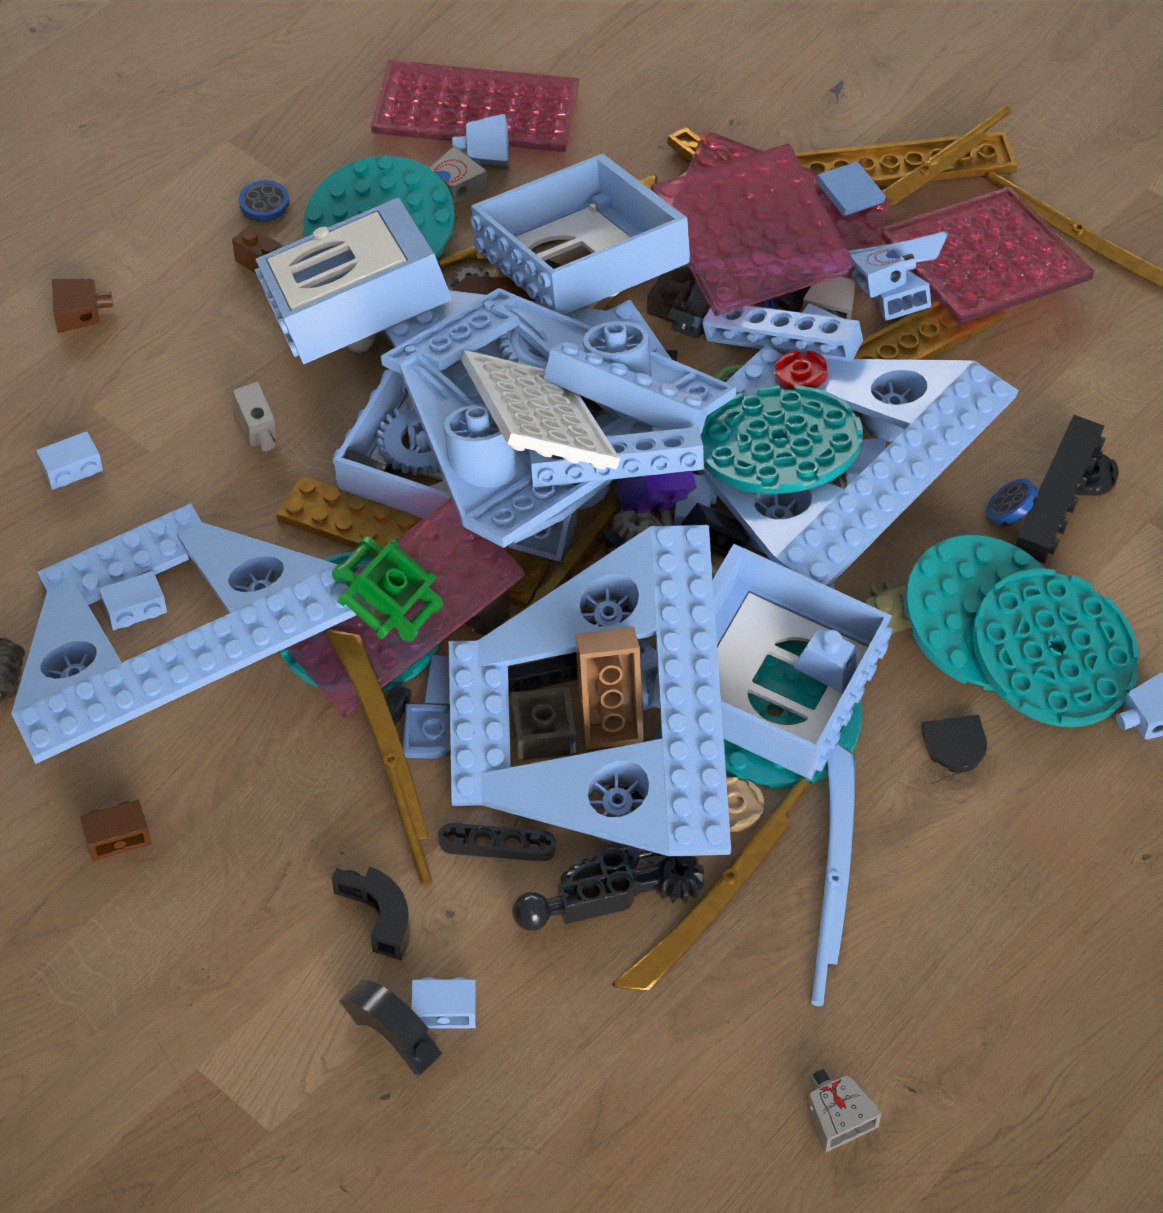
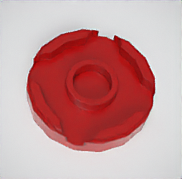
M793 351L782 356L775 364V381L783 389L795 390L796 386L818 388L825 382L828 376L826 360L822 355L814 351H807V354Z

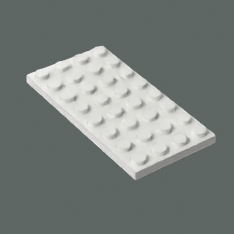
M463 350L460 360L509 447L519 451H524L525 448L535 450L536 453L545 457H552V454L561 456L571 463L583 461L597 469L605 470L606 467L617 469L620 461L618 454L579 394L543 380L546 369Z

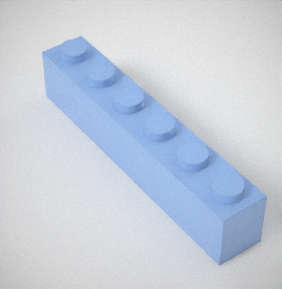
M565 342L551 349L543 380L659 429L672 430L698 427L701 435L710 404L703 402L701 397L695 394L679 392L671 384L655 382L647 374L631 372L623 364L605 361L601 355L581 351L577 345Z

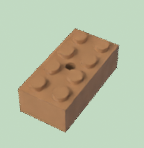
M629 627L575 634L580 721L585 749L644 742L640 647L635 628Z

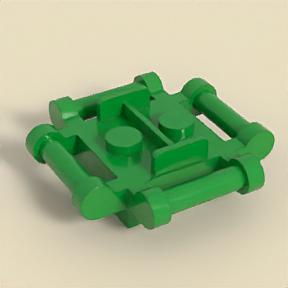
M365 536L359 541L358 548L343 564L337 565L332 570L333 579L349 587L337 602L343 607L346 605L377 632L375 635L381 640L395 627L403 640L411 642L418 635L419 628L432 613H437L443 606L442 599L429 588L438 576L432 571L430 573L427 572L399 547L400 543L395 539L383 548L374 539ZM366 555L373 557L374 560L359 576L352 572ZM357 594L387 621L385 623L359 602L354 595ZM420 598L424 602V606L409 621L403 615Z

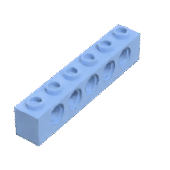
M714 301L702 321L706 339L709 342L762 349L768 344L778 352L790 353L800 351V354H807V351H814L822 355L823 358L852 362L863 342L860 323L857 320Z
M698 427L606 436L620 458L617 469L606 467L605 470L597 469L587 462L571 463L561 456L552 454V457H545L536 453L535 450L529 449L533 488L704 469L703 444Z

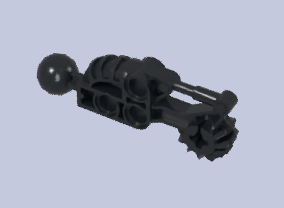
M633 846L624 848L606 847L599 855L592 856V860L583 859L581 864H573L569 867V871H565L561 875V883L558 885V896L546 899L537 892H527L520 895L513 905L512 916L519 927L527 931H535L543 928L550 916L562 914L564 923L568 924L624 911L632 906L635 896L655 890L661 898L670 896L672 903L681 898L686 904L689 896L697 898L699 890L704 887L703 865L698 864L696 856H666L657 865L636 870L639 859L663 855L644 849L639 850Z

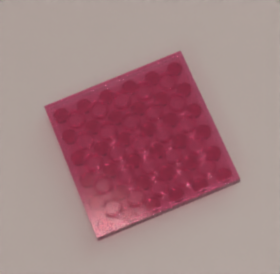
M789 143L651 185L650 190L687 217L690 252L688 265L715 316L855 271L856 266Z
M1011 186L880 228V237L887 245L947 231V238L937 259L916 262V268L911 269V271L929 283L930 292L959 324L1092 280L1094 270Z

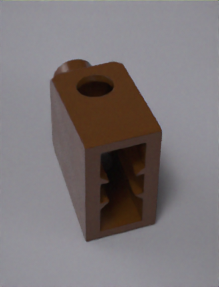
M52 279L54 317L58 333L97 324L99 322L98 309L113 307L112 292L97 293L94 280Z

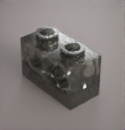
M680 266L661 274L647 295V313L673 323V319L667 318L670 309L680 310L685 305L698 273H694L692 269Z

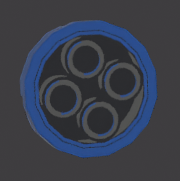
M269 180L256 181L245 186L239 196L241 212L247 218H257L261 222L275 220L283 216L290 203L287 189L282 184Z
M1017 479L1009 482L1000 488L988 502L986 508L988 518L996 525H1002L1005 521L1007 524L1016 522L1033 507L1034 502L1032 500L1038 496L1037 488L1028 479Z

